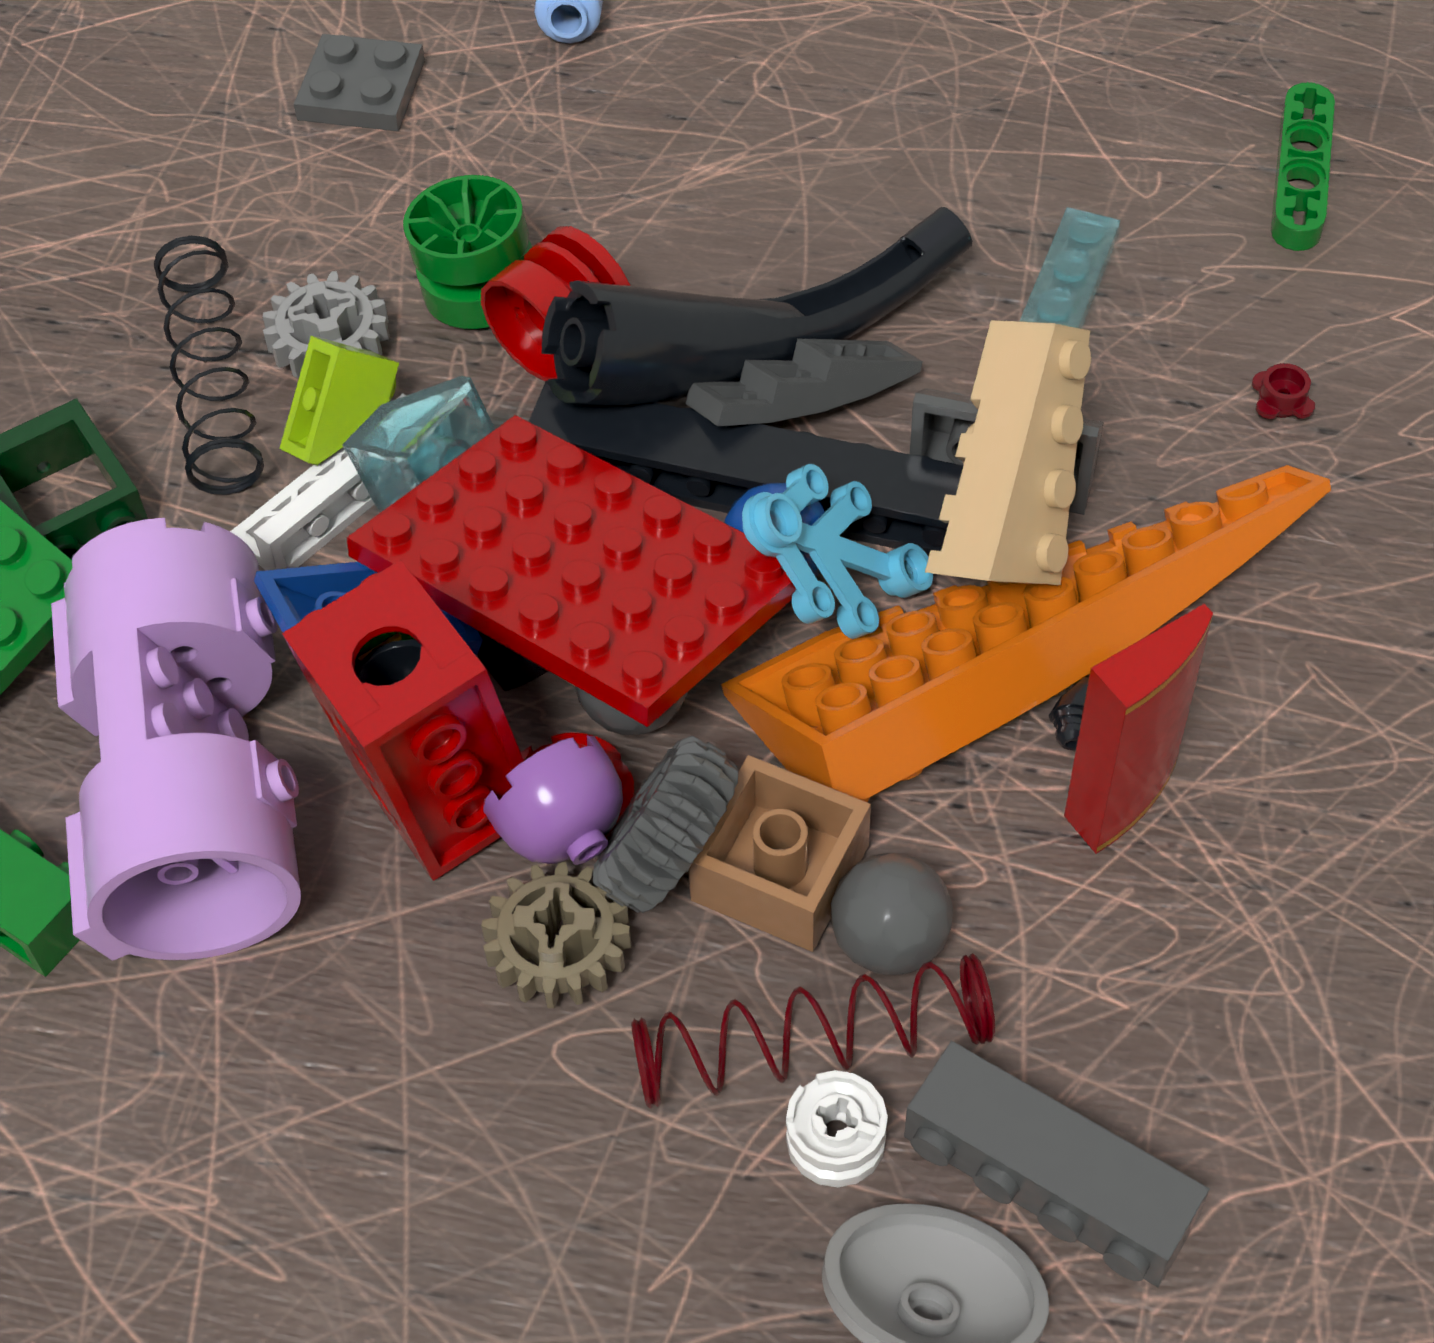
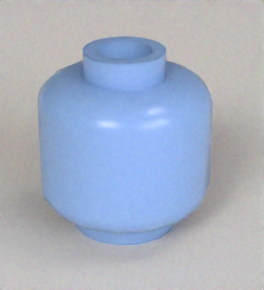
M536 0L534 13L538 26L548 37L557 42L571 44L581 42L594 33L600 23L603 0Z

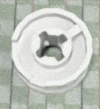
M836 1070L816 1074V1079L804 1087L799 1085L789 1100L786 1116V1143L790 1159L800 1173L819 1185L837 1188L857 1184L871 1175L884 1155L888 1115L883 1097L867 1080L854 1073ZM840 1120L846 1123L848 1126L843 1130H838L835 1137L827 1135V1126L825 1124L828 1122Z

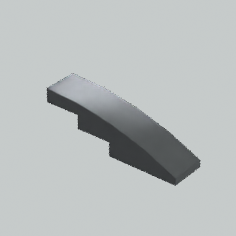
M797 339L792 361L745 360L740 382L693 383L689 389L686 404L717 426L772 423L821 413L872 396L920 373L923 361L889 341Z

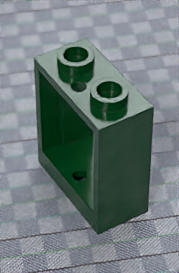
M77 398L0 434V500L31 526L32 524L12 493L91 456L112 488L110 491L33 527L71 560L82 546L99 534L120 525L148 519L138 489Z

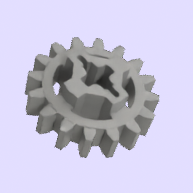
M331 271L327 281L321 282L318 281V278L313 273L308 274V285L303 287L293 282L287 283L289 296L273 295L270 299L273 311L263 312L262 317L266 328L263 330L268 352L274 354L276 365L279 368L290 364L292 375L296 378L300 376L310 336L370 350L379 355H382L380 341L389 340L390 337L384 299H378L376 287L370 285L361 288L360 278L356 275L350 277L345 283L339 282L337 271Z

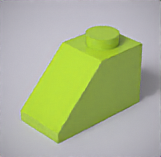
M310 336L279 449L307 463L318 465L382 421L388 402L395 393L396 373L399 362L370 350Z

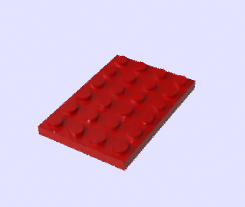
M517 415L511 417L347 536L348 555L350 558L377 573L402 560L441 610L646 727L650 726L792 600V594L796 590L777 558L760 553L747 540L743 532Z

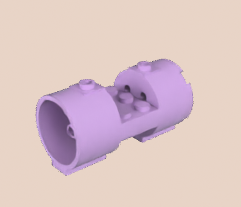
M165 518L145 519L120 525L99 534L75 553L72 557L73 569L69 573L66 583H64L65 598L51 603L58 708L94 736L99 735L101 762L88 773L81 785L79 792L80 812L65 817L73 935L112 961L128 954L159 960H190L224 955L252 946L278 932L293 918L301 901L293 828L297 826L294 798L299 794L298 781L293 769L286 760H278L257 740L249 741L247 726L242 718L261 702L269 690L272 681L271 663L276 661L272 634L277 631V622L254 583L256 571H259L256 556L252 549L232 532L207 522L203 523L201 531L185 528H166Z

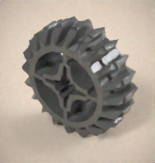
M693 735L677 741L673 748L668 749L663 759L657 762L647 779H644L641 787L635 796L631 798L623 814L618 818L617 824L607 837V847L599 854V858L594 864L593 883L606 892L605 896L622 907L625 905L638 913H644L662 902L667 893L675 888L679 879L685 872H688L694 859L702 852L703 846L715 831L720 818L727 811L726 806L735 794V787L738 784L737 765L724 757L726 753L710 742H707V744L703 743Z

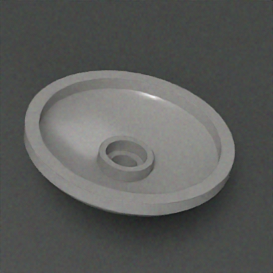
M892 1204L875 1207L863 1211L843 1223L835 1231L826 1249L822 1267V1283L825 1295L832 1310L842 1324L862 1343H1039L1043 1335L1049 1315V1298L1040 1272L1026 1253L1008 1237L993 1227L968 1215L924 1204Z

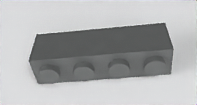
M952 1040L907 1107L904 1137L910 1140L912 1147L920 1156L938 1166H947L949 1163L973 1178L979 1190L991 1199L1003 1204H1010L1013 1201L1035 1214L1039 1223L1049 1233L1063 1241L1075 1242L1078 1240L1103 1255V1260L1113 1271L1132 1281H1142L1144 1279L1159 1288L1199 1219L1210 1188Z

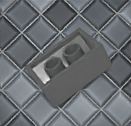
M928 388L916 392L912 408L910 455H924L934 460L964 465L963 461L956 458L955 455L961 433H966L967 429L976 420L978 409L970 400L971 397L960 393H949ZM1083 418V430L1077 441L1074 466L1076 491L1074 499L1070 504L1069 512L1085 515L1098 461L1104 422Z

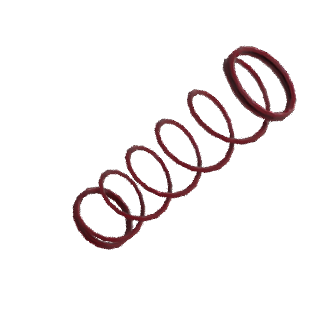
M973 953L969 956L964 955L961 958L960 981L964 1005L945 972L932 962L923 963L916 974L912 990L910 1044L885 991L877 981L868 975H860L852 987L849 999L846 1060L819 1003L810 992L801 986L795 988L788 999L785 1012L781 1074L752 1014L738 1000H730L723 1013L721 1023L716 1088L686 1027L675 1014L667 1012L660 1021L656 1040L655 1062L646 1020L642 1017L639 1021L634 1018L631 1022L646 1106L651 1109L653 1105L658 1108L661 1104L659 1090L665 1026L668 1019H672L680 1030L709 1091L715 1096L720 1095L725 1076L728 1021L730 1011L734 1006L739 1007L746 1017L774 1077L780 1083H784L789 1070L792 1010L795 997L801 993L805 995L813 1006L842 1068L849 1070L853 1061L856 997L859 985L864 981H868L879 994L907 1055L913 1058L917 1051L919 986L922 975L927 969L935 970L944 981L960 1012L972 1043L976 1045L979 1043L985 1044L986 1041L990 1043L995 1036V1016L991 992L982 963Z

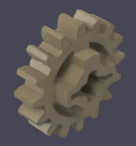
M566 862L558 863L555 875L545 876L538 864L531 866L532 881L523 884L520 880L511 876L506 880L510 897L507 899L501 896H492L489 900L493 918L484 919L481 924L484 941L488 942L483 945L488 967H496L498 984L502 988L517 982L519 999L522 1002H528L538 991L544 993L547 1008H555L561 993H569L570 998L576 1005L582 1004L583 987L590 984L593 988L603 993L608 989L605 970L622 972L625 968L622 950L631 948L632 943L630 926L626 925L629 923L628 908L625 905L622 907L605 896L606 892L600 887H595L593 883V869L588 866L576 878L569 876ZM563 920V925L559 930V935H555L554 947L551 948L550 942L553 941L554 934L558 932L559 922ZM525 959H532L537 965H534Z

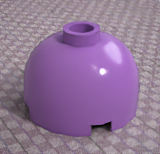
M587 735L586 747L580 748L572 737L561 740L537 752L506 775L512 788L503 795L500 801L493 790L485 800L484 813L496 832L516 854L531 862L557 864L571 859L573 864L579 865L593 859L607 847L608 840L605 835L609 833L617 822L623 803L622 782L613 763L595 736Z

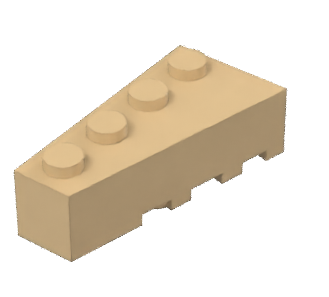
M991 320L970 398L978 409L976 420L967 429L966 433H961L955 455L956 458L963 461L962 474L956 495L945 494L939 516L940 521L948 523L941 551H930L925 573L985 581L1061 585L1062 569L1068 558L1066 534L1069 509L1076 491L1074 466L1077 441L1083 430L1081 406L1084 381L1091 363L1089 330L1056 323Z

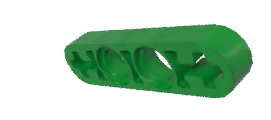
M1312 82L1299 83L1288 90L1281 115L1271 234L1277 244L1293 251H1305L1319 243L1327 214L1335 100L1334 95L1328 88ZM1304 108L1312 109V120L1302 119ZM1305 141L1316 145L1318 149L1304 151L1295 148L1292 143ZM1303 179L1310 181L1315 187L1312 189H1299L1290 185L1288 181ZM1294 211H1304L1302 225L1294 224Z

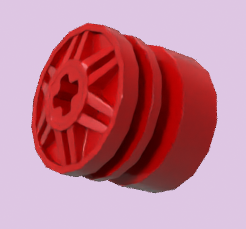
M560 226L554 229L524 255V260H515L488 281L481 289V306L486 321L497 341L511 358L528 373L545 382L548 379H558L555 371L554 355L542 354L544 322L554 296L567 297L572 291L569 282L577 280L631 286L623 270L606 248L589 234L572 226Z

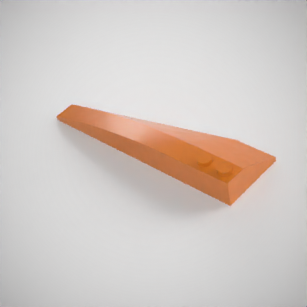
M1289 465L1274 469L1217 490L1218 502H1183L1164 509L1166 520L1157 524L1137 529L1136 525L1130 521L1108 529L1109 541L1086 549L1085 544L1080 540L1069 543L1067 562L1062 569L1061 585L987 581L988 585L982 587L975 585L957 587V585H953L933 592L935 601L933 605L904 613L899 605L878 612V628L874 632L857 639L847 637L840 627L825 631L722 683L723 694L786 770L868 802L871 796L899 781L909 780L918 776L925 767L1050 699L1090 674L1091 667L1148 636L1241 567L1331 491L1330 479Z

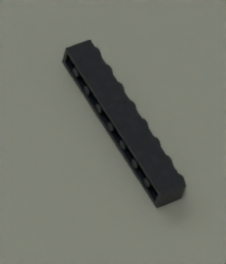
M547 381L528 421L691 506L728 513L733 503L749 489L767 483H786L790 472L807 464H815L824 472L828 481V494L819 501L825 512L831 507L830 497L832 491L851 481L863 484L870 494L872 509L869 515L852 522L839 535L840 537L894 549L908 543H913L920 546L928 556L931 550H942L948 523L939 520L945 494L956 495L964 466L934 460L924 455H910L876 448L869 444L851 443L817 436L810 432H797L763 424L717 426L692 408H679L659 403L615 406L566 403L559 400L552 393Z

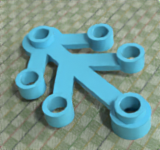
M807 464L790 472L786 479L787 489L783 493L771 494L761 492L750 497L744 504L742 521L743 531L747 540L760 553L777 558L796 588L792 594L793 610L796 616L806 624H813L830 617L835 609V601L829 587L817 580L800 550L809 553L841 603L837 609V622L841 631L851 639H857L874 632L879 625V615L872 601L863 596L846 567L876 577L881 588L888 595L900 598H907L927 590L933 582V573H925L929 557L916 544L908 543L884 553L839 536L852 522L869 515L871 512L872 501L870 494L860 482L851 481L834 489L830 497L831 507L812 526L802 522L800 512L805 507L824 499L829 489L824 472L815 464Z

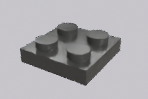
M322 34L294 102L297 120L399 132L425 62L423 45L393 40L386 41L345 35Z

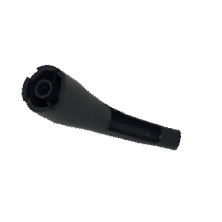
M941 206L900 237L896 243L858 268L827 283L778 298H731L608 283L571 281L569 283L572 291L567 297L554 296L544 322L542 354L554 355L555 371L558 378L548 379L547 383L552 393L563 402L615 406L666 402L686 398L693 383L740 382L745 360L792 361L797 339L846 340L871 326L916 295L972 246L971 235L957 215L948 208Z

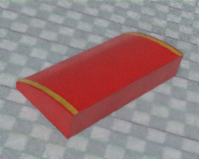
M1205 603L1091 667L1064 817L1095 854L1118 840L1149 811L1171 777L1176 765L1213 617V612Z

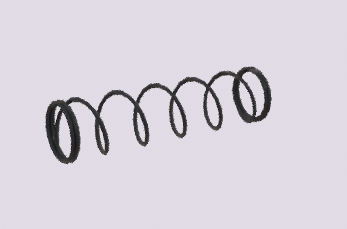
M190 235L175 238L164 244L156 253L154 269L159 279L157 290L160 300L168 310L165 315L163 329L167 341L175 349L171 355L169 368L173 380L181 388L177 397L176 411L179 420L188 430L184 436L182 446L186 461V475L188 481L198 490L210 494L226 495L240 492L252 486L262 475L264 461L261 452L253 444L239 439L253 431L257 423L255 416L247 410L238 408L219 409L204 415L192 426L184 418L182 402L186 392L194 397L209 401H224L240 395L247 389L249 384L248 376L244 372L230 367L212 368L201 372L186 382L185 385L178 378L175 368L178 353L200 361H219L234 355L242 345V340L238 333L223 327L202 329L190 334L178 345L172 339L169 329L172 314L182 320L195 323H212L224 319L232 313L235 307L232 295L224 290L210 288L219 283L229 268L225 250L216 241L202 236ZM201 244L216 251L200 250L186 253L177 257L166 266L163 272L161 271L160 265L163 257L170 250L178 246ZM193 255H212L222 262L220 270L212 278L202 283L191 285L179 284L166 277L174 265L182 259ZM165 285L176 291L190 293L182 296L171 306L165 298L163 287ZM214 292L222 294L228 298L230 304L225 313L211 319H195L184 316L175 310L187 298L199 293ZM206 332H227L234 336L236 340V345L232 351L218 357H200L182 349L192 338ZM213 372H234L243 379L241 389L226 396H205L189 389L190 385L200 377ZM222 413H242L249 417L251 423L244 432L229 437H215L196 430V427L206 419ZM192 433L212 440L197 447L189 454L188 446ZM231 447L250 452L256 458L257 465L255 471L249 475L238 478H221L202 471L194 462L210 450ZM192 469L207 479L238 483L225 486L209 485L197 479L193 475Z

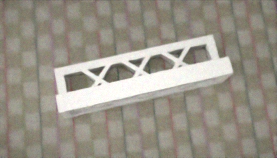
M431 390L415 402L406 395L401 394L387 406L382 421L320 464L311 466L230 532L241 538L252 549L258 565L263 569L275 570L299 567L454 440L447 401Z

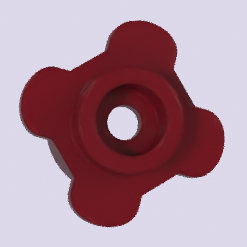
M1288 363L1276 364L1266 371L1258 372L1252 380V387L1259 394V401L1256 404L1257 413L1267 419H1274L1276 417L1286 418L1292 415L1301 419L1310 417L1314 413L1315 402L1308 395L1311 379L1307 372L1299 366Z

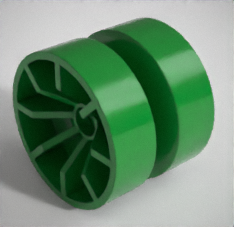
M457 176L440 181L425 189L411 202L404 215L403 229L428 311L440 322L456 328L480 329L489 327L481 306V289L488 281L515 260H524V255L532 248L522 202L516 190L506 182L490 176Z

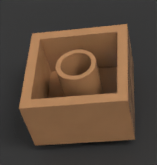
M748 755L738 772V784L735 787L734 796L726 806L727 811L720 818L715 831L703 846L702 852L697 855L689 868L691 901L813 952L831 919V902L839 880L862 860L869 846L871 804Z

